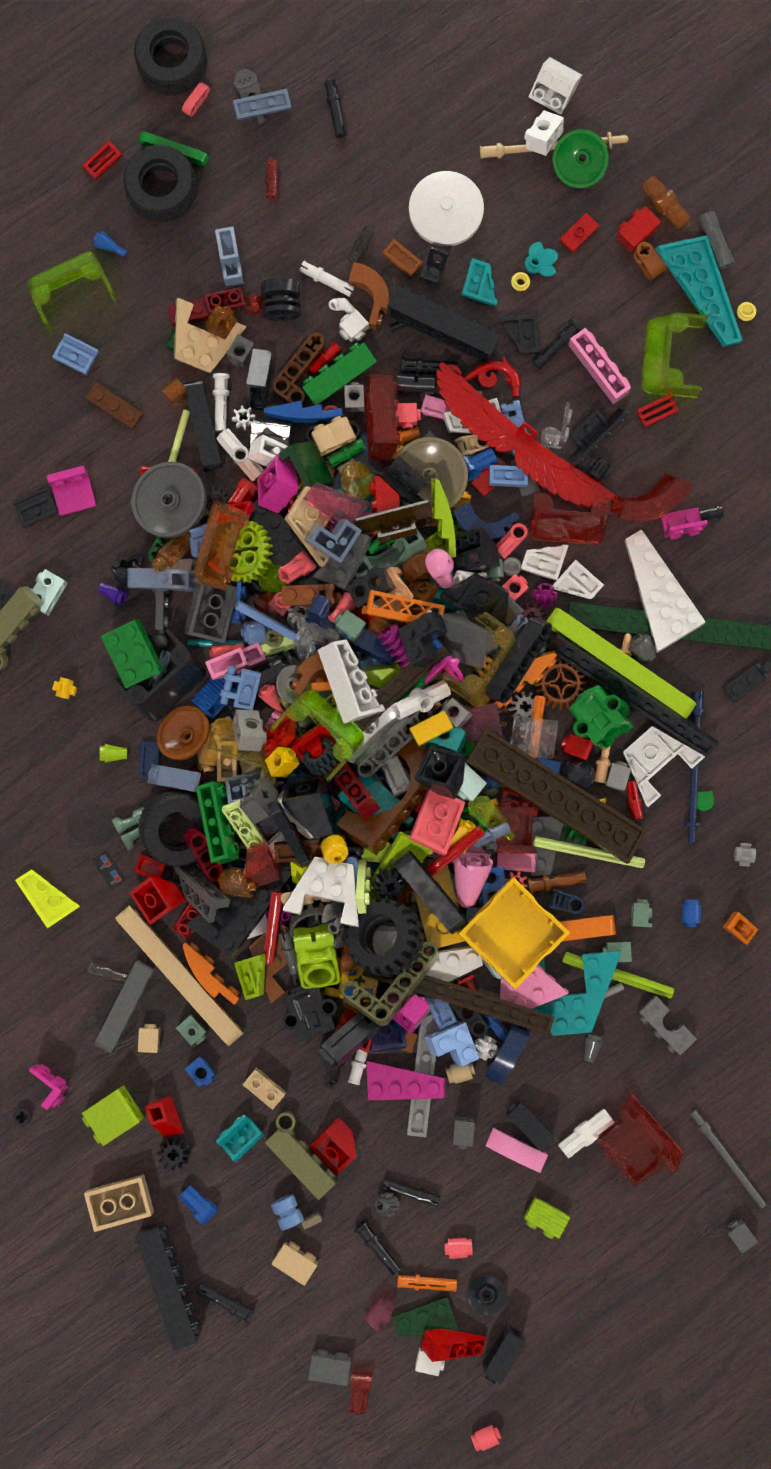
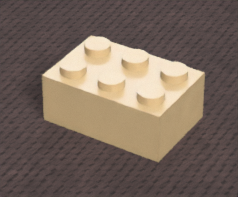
M144 1174L92 1188L84 1193L94 1232L146 1218L154 1213Z

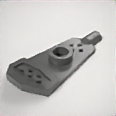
M246 68L237 71L233 83L241 98L249 97L250 94L260 95L261 91L256 73ZM264 115L257 117L259 124L266 122Z

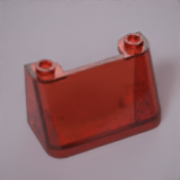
M534 493L530 509L529 534L536 540L591 545L599 544L605 537L612 499L600 498L595 500L591 507V513L553 510V500L548 494Z

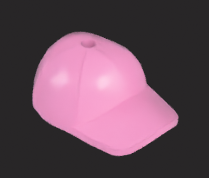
M432 549L425 559L427 570L440 588H450L454 585L452 575L454 568L453 559L442 549Z

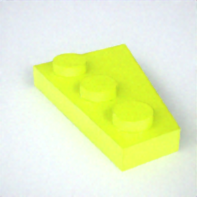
M32 869L15 880L47 929L80 907Z

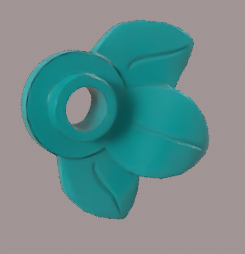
M541 242L534 243L528 250L529 256L524 263L525 269L531 274L540 273L545 277L556 274V270L552 265L557 260L558 253L553 249H544Z

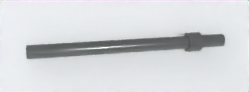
M696 1109L693 1110L690 1115L697 1123V1128L702 1134L706 1135L759 1208L763 1209L767 1205L712 1132L710 1124L703 1120Z

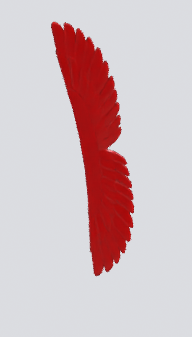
M441 362L439 364L440 370L436 371V376L439 379L437 380V385L441 389L439 391L440 395L445 399L444 404L452 410V415L462 420L460 424L468 428L470 433L478 435L477 438L479 440L487 441L486 445L494 447L495 451L498 452L515 450L516 466L519 469L522 468L526 476L530 474L531 479L535 483L538 481L543 489L547 488L554 496L557 493L565 502L569 500L576 506H579L581 503L588 508L591 505L600 508L601 505H610V501H616L618 497L602 486L600 482L578 470L572 464L558 457L534 440L539 433L526 422L517 427L485 397L478 393L461 375L459 376L445 363ZM525 428L530 429L533 434L528 433Z

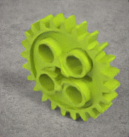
M245 520L244 522L238 521V525L232 523V529L226 528L227 535L221 534L224 540L218 541L221 545V548L216 549V551L220 552V555L216 558L221 559L218 566L223 567L221 572L226 573V577L231 578L232 581L251 583V579L258 580L257 575L263 576L262 569L268 570L265 564L266 562L271 563L268 556L273 555L272 552H269L273 545L268 544L271 537L266 536L268 531L263 530V526L258 525L256 522Z

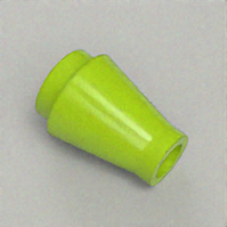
M108 744L100 746V761H104V763L127 759V748Z

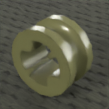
M270 630L265 635V641L268 646L277 648L282 644L283 637L280 633ZM272 634L279 636L278 642L275 644L273 641L269 642V639H271L270 635Z

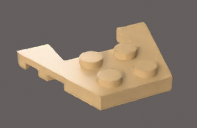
M177 298L174 359L211 373L229 350L237 334L241 335L246 326L229 320L223 338L188 324L187 322L194 304Z
M306 486L297 497L285 520L319 566L323 567L329 558L304 542L308 533L314 525H320L325 528L335 510L349 521L353 520L361 505L348 502L340 497L330 496L328 493Z

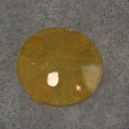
M351 462L342 470L341 485L349 497L362 500L373 494L370 493L369 483L372 482L374 476L364 463Z

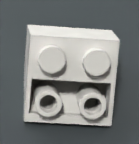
M549 57L541 67L529 98L561 115L574 94L582 74Z

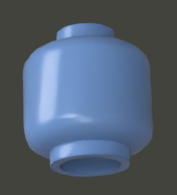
M256 620L245 622L243 628L240 629L243 642H247L250 646L255 643L260 644L264 642L266 633L270 631L269 627Z

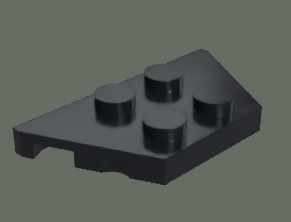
M474 573L441 593L440 599L503 631L505 630L509 598L508 589Z

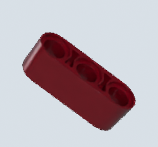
M196 828L187 830L184 836L185 841L201 871L210 881H220L224 871L221 864L211 863L206 837ZM199 836L196 842H192L194 837ZM204 852H207V855L204 858H201V855ZM212 868H216L213 873L209 874Z

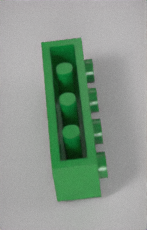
M357 342L349 348L350 352L347 355L340 354L333 359L335 362L330 367L325 365L318 370L320 373L318 376L313 378L311 375L303 381L304 386L301 389L313 406L318 405L377 362L365 343L359 345Z
M212 781L196 786L211 863L224 864L239 859V847L234 837L235 829L222 812V807L228 805L227 791L224 784Z

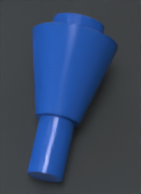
M104 231L96 233L93 239L95 248L115 252L125 257L127 250L118 246Z

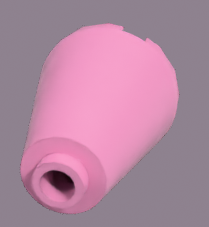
M466 851L454 859L456 901L464 908H470L475 905L493 866V860L490 857L486 856V859L480 857L481 853Z

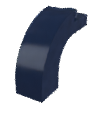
M470 502L451 510L453 521L460 530L467 532L482 527L491 539L507 535L504 527L509 529L516 524L515 521L520 519L517 512H512L495 522H484L477 517Z
M511 1024L501 1047L490 1062L484 1077L502 1086L517 1062L531 1030Z

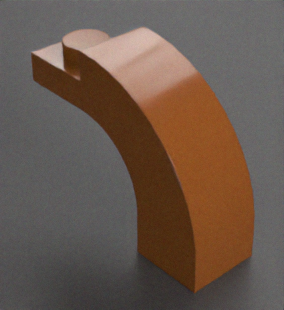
M353 262L349 284L363 289L371 295L374 304L369 320V329L376 330L377 325H381L383 320V314L381 313L387 314V305L389 303L387 286L375 270L366 265Z
M319 653L308 657L295 669L294 673L300 677H296L291 684L293 688L291 693L293 695L300 696L311 676L317 671L324 670Z

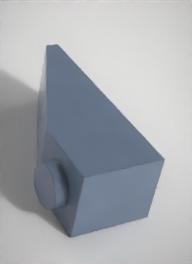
M152 764L148 772V783L197 792L196 786H199L201 773Z

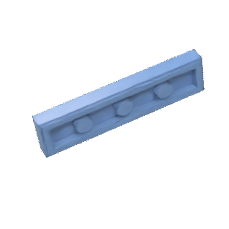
M236 601L234 605L236 610L302 646L306 642V638L300 633L242 601Z

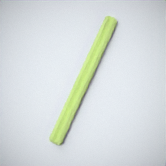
M535 836L533 846L638 868H644L645 859L633 856L630 863L626 864L602 849Z

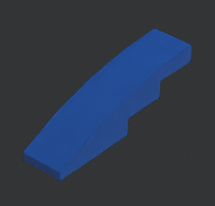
M301 401L264 408L267 418L294 423H329L335 417L341 416L343 418L341 408L323 412L321 405L303 408Z

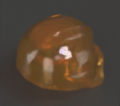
M237 867L224 869L218 878L220 890L226 896L251 898L253 894L250 891L257 888L253 882L247 883L244 873Z
M346 945L339 947L342 949L339 973L351 974L359 966L349 956L347 951L350 948L346 947Z

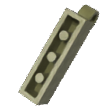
M28 586L20 587L0 611V670L5 669L8 665V657L5 654L6 646L17 639L18 636L16 634L20 630L25 629L29 624L28 620L41 610L40 606L43 601Z
M289 1111L281 1112L276 1119L278 1129L265 1141V1144L306 1188L320 1200L336 1184L334 1179L336 1176L329 1168L326 1170L321 1165L323 1162L316 1154L312 1156L308 1151V1145L303 1140L298 1141L294 1136L296 1134L293 1130L296 1124L294 1114ZM282 1116H289L292 1119L290 1127L284 1128L280 1125V1118Z

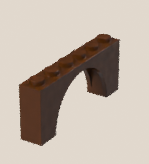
M413 739L397 752V755L409 767L411 776L409 788L403 799L388 811L372 815L367 820L360 814L347 810L336 824L341 834L377 856L386 847L388 840L397 833L403 821L409 818L414 807L420 804L422 797L428 790L427 787L415 781L414 777L429 748L423 745L418 746Z

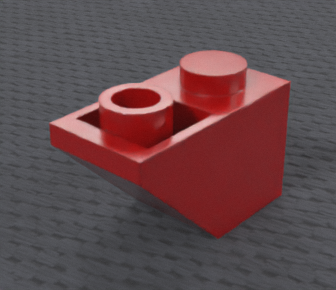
M375 476L372 482L369 483L370 493H373V501H371L370 505L371 512L375 514L400 507L399 494L383 479Z
M171 1095L154 1100L145 1107L151 1126L165 1138L184 1132Z

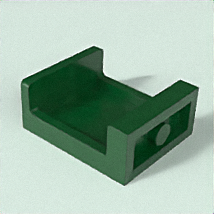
M314 441L292 444L278 454L281 461L292 460L304 485L297 491L298 494L306 486L324 492L329 489L328 485L334 482Z

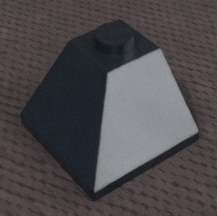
M430 746L414 779L438 795L455 799L463 784L466 756L461 753Z

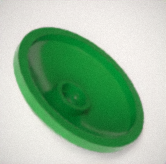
M578 129L565 134L555 146L553 152L554 170L560 180L568 186L574 188L592 186L604 176L608 168L609 152L607 146L599 135L590 130ZM582 154L586 156L585 161H581L580 156Z

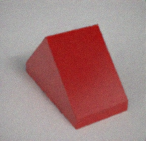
M140 854L134 872L147 878L155 875L163 879L168 865L161 864L151 857Z

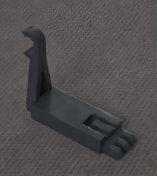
M380 1011L377 1014V1018H384L387 1012ZM361 1012L357 1013L326 1040L318 1052L326 1070V1074L323 1076L326 1080L324 1084L329 1089L339 1080L338 1067L382 1029V1026L376 1024Z

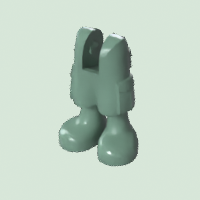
M144 807L133 811L132 817L128 819H120L118 817L112 819L119 834L139 823ZM170 814L161 821L159 827L171 819ZM139 826L120 836L128 851L134 848V841L139 837Z

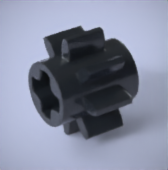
M601 457L597 461L593 458L587 467L590 469L588 474L597 481H600L601 478L606 480L611 473V470H609L611 465Z

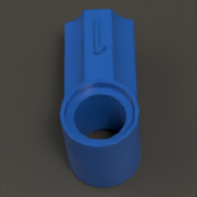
M491 447L474 456H463L468 469V481L476 479L482 470L498 462Z
M191 1185L178 1197L192 1211L193 1216L202 1225H205L218 1212L217 1207L209 1199H205Z

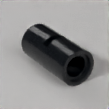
M397 374L396 392L434 394L435 375Z

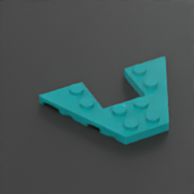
M621 950L582 954L587 993L567 994L535 1007L537 1011L555 1016L550 1031L553 1036L592 1032L620 958ZM543 958L538 963V965H540L546 972L545 961Z

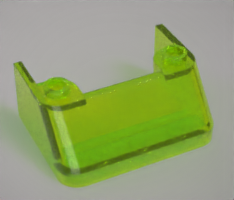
M84 252L29 279V292L49 332L53 330L41 306L50 300V291L82 276L92 281L103 278L113 301H117L94 253Z
M674 313L653 318L648 322L641 383L645 392L650 394L698 397L702 386L683 385L684 378L682 372L678 369L669 368L672 332H683L687 327L703 328L708 320V315Z
M306 690L271 726L270 731L274 733L287 717L295 722L303 721L309 714L339 739L333 747V755L340 764L327 777L326 780L330 782L363 744L364 735L351 722L344 724L340 712L317 692Z

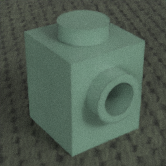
M193 1014L176 1027L191 1046L194 1043L199 1045L206 1038L204 1034L207 1030Z

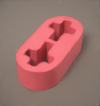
M200 82L184 103L182 111L192 117L207 98L210 87Z

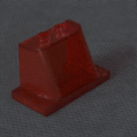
M632 1094L626 1099L618 1113L621 1119L598 1139L597 1144L605 1152L606 1157L615 1163L619 1172L626 1176L636 1188L663 1167L670 1174L674 1173L678 1169L685 1153Z

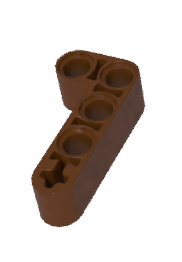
M315 332L309 335L273 382L274 392L285 403H293V396L299 395L302 397L300 400L302 407L305 405L304 392L296 385L307 373L309 366L324 351L325 339L322 334ZM318 341H320V345H313V342L317 343ZM302 355H308L310 356V359L308 361H302L300 360V357ZM292 369H296L298 371V374L296 376H290L288 374L289 371ZM280 384L287 386L283 391H279L277 387Z

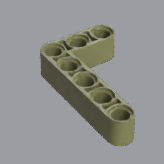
M431 941L424 942L422 944V952L419 951L417 954L418 960L411 963L412 967L409 970L403 969V973L397 976L380 1000L353 981H346L342 984L341 993L343 998L380 1026L387 1025L438 960L439 952L437 945ZM428 949L435 951L431 956H427L424 953ZM420 964L423 966L422 970L418 972L413 971V967ZM404 980L411 981L408 987L401 986ZM354 988L356 991L353 995H346L348 989ZM393 995L399 997L395 1003L389 1002V998ZM364 1000L371 1001L368 1007L361 1006ZM380 1011L387 1012L384 1018H377V1014Z

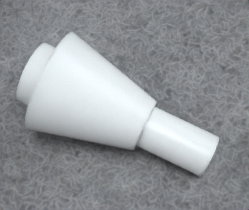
M456 571L453 578L454 584H458L475 572ZM486 572L477 573L483 576L484 578H487Z

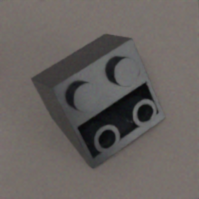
M482 527L455 535L456 571L479 573L500 567L498 547Z

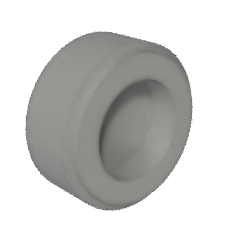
M514 557L507 558L503 562L504 574L508 577H512L514 574L518 575L521 571V562Z

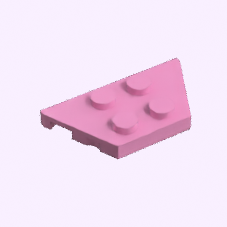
M537 965L535 970L516 990L501 978L500 999L532 1009L567 995L569 991L555 981L556 979L547 974L540 965Z

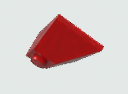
M339 1118L335 1119L309 1147L336 1175L357 1157L353 1132Z

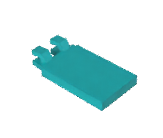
M357 774L381 807L375 814L388 811L400 802L398 798H395L390 791L372 776L365 778ZM341 791L337 799L353 813L360 814L344 792ZM409 816L403 823L409 828L414 823V819ZM397 831L391 838L395 841L400 832Z

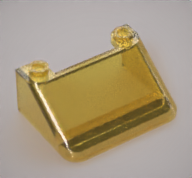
M224 718L215 720L202 751L198 770L201 771L203 765H214L220 754L262 768L260 778L264 776L274 787L277 777L271 776L265 762L267 759L265 758V744L262 745L261 751L238 750L232 726L233 721Z

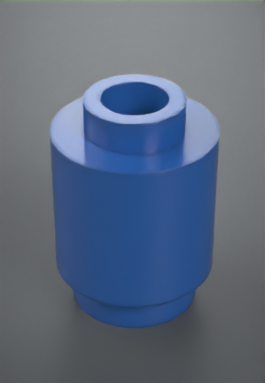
M684 899L681 923H685V927H697V923H701L700 900Z

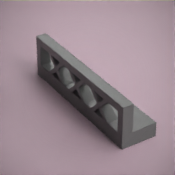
M194 863L173 868L171 883L177 885L184 898L208 923L214 922L218 908L229 907L230 900Z

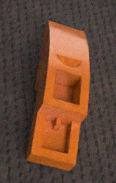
M550 651L537 655L515 691H521L526 684L524 683L525 680L530 684L534 681L538 683L544 676L542 672L546 667L551 668L557 661L555 658L557 653ZM511 697L504 704L495 700L494 704L499 708L503 705L506 707L513 698Z
M185 942L183 949L187 962L199 983L213 998H216L221 993L235 1005L241 998L238 996L239 991L231 985L230 987L226 986L223 983L225 980L219 974H212L216 966L214 965L215 961L207 954L203 956L198 952L200 948L193 942L190 944Z

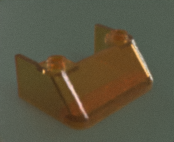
M214 500L194 566L193 574L197 583L227 591L228 586L226 583H230L233 574L230 571V563L239 532L243 527H247L249 515L246 511Z

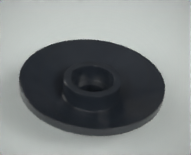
M479 1276L468 1287V1303L478 1314L493 1315L503 1308L506 1301V1289L503 1283L494 1276ZM485 1290L490 1292L488 1297L483 1296Z

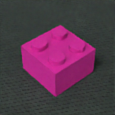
M276 454L258 477L259 506L279 513L283 507L287 506L290 498L297 494L299 490L298 472L292 460L281 461L279 455Z

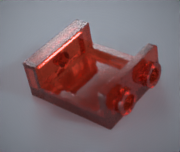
M501 801V804H494L493 828L506 821L511 830V833L496 839L495 843L498 846L496 853L535 854V846L531 844L533 811H537V807L532 806L531 803L526 801H520L519 805L513 804L510 801Z

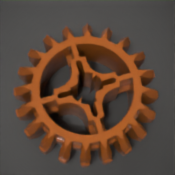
M558 658L557 664L554 663L551 668L546 667V671L542 672L544 676L540 679V682L534 683L535 687H540L535 693H542V696L546 697L545 706L552 702L551 709H555L556 704H559V710L563 709V704L569 709V702L573 704L574 698L580 695L578 693L585 691V689L580 688V686L586 685L585 681H580L585 675H578L577 673L580 672L578 669L575 671L572 665L568 666L566 661L562 664L561 658ZM557 669L556 679L545 682L547 674ZM563 670L568 671L575 681L567 680L564 677ZM559 678L562 683L566 684L562 687L561 691L559 686L554 684L558 682ZM545 687L554 689L558 699L550 696ZM575 687L573 695L564 699V690Z

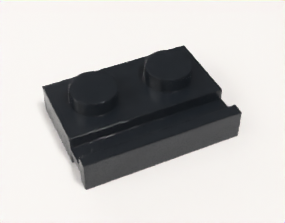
M47 487L12 502L23 528L59 513Z

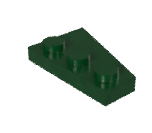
M447 1296L392 1316L398 1337L424 1336L425 1331L434 1329H447L459 1332Z

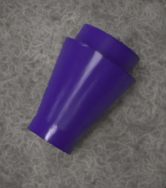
M101 583L98 588V593L105 596L115 605H123L128 596V592L124 587Z

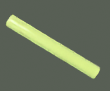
M183 410L168 462H176L190 415L188 410Z

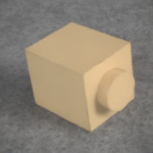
M144 1024V1027L139 1028L138 1052L158 1053L160 1051L161 1028H156V1024Z

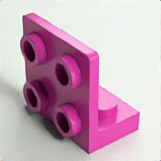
M84 466L46 475L48 483L52 486L60 516L96 507L89 475Z
M699 507L660 515L664 537H670L671 540L681 538V535L688 533L689 536L699 535L700 531H703L708 524L707 520L701 521Z

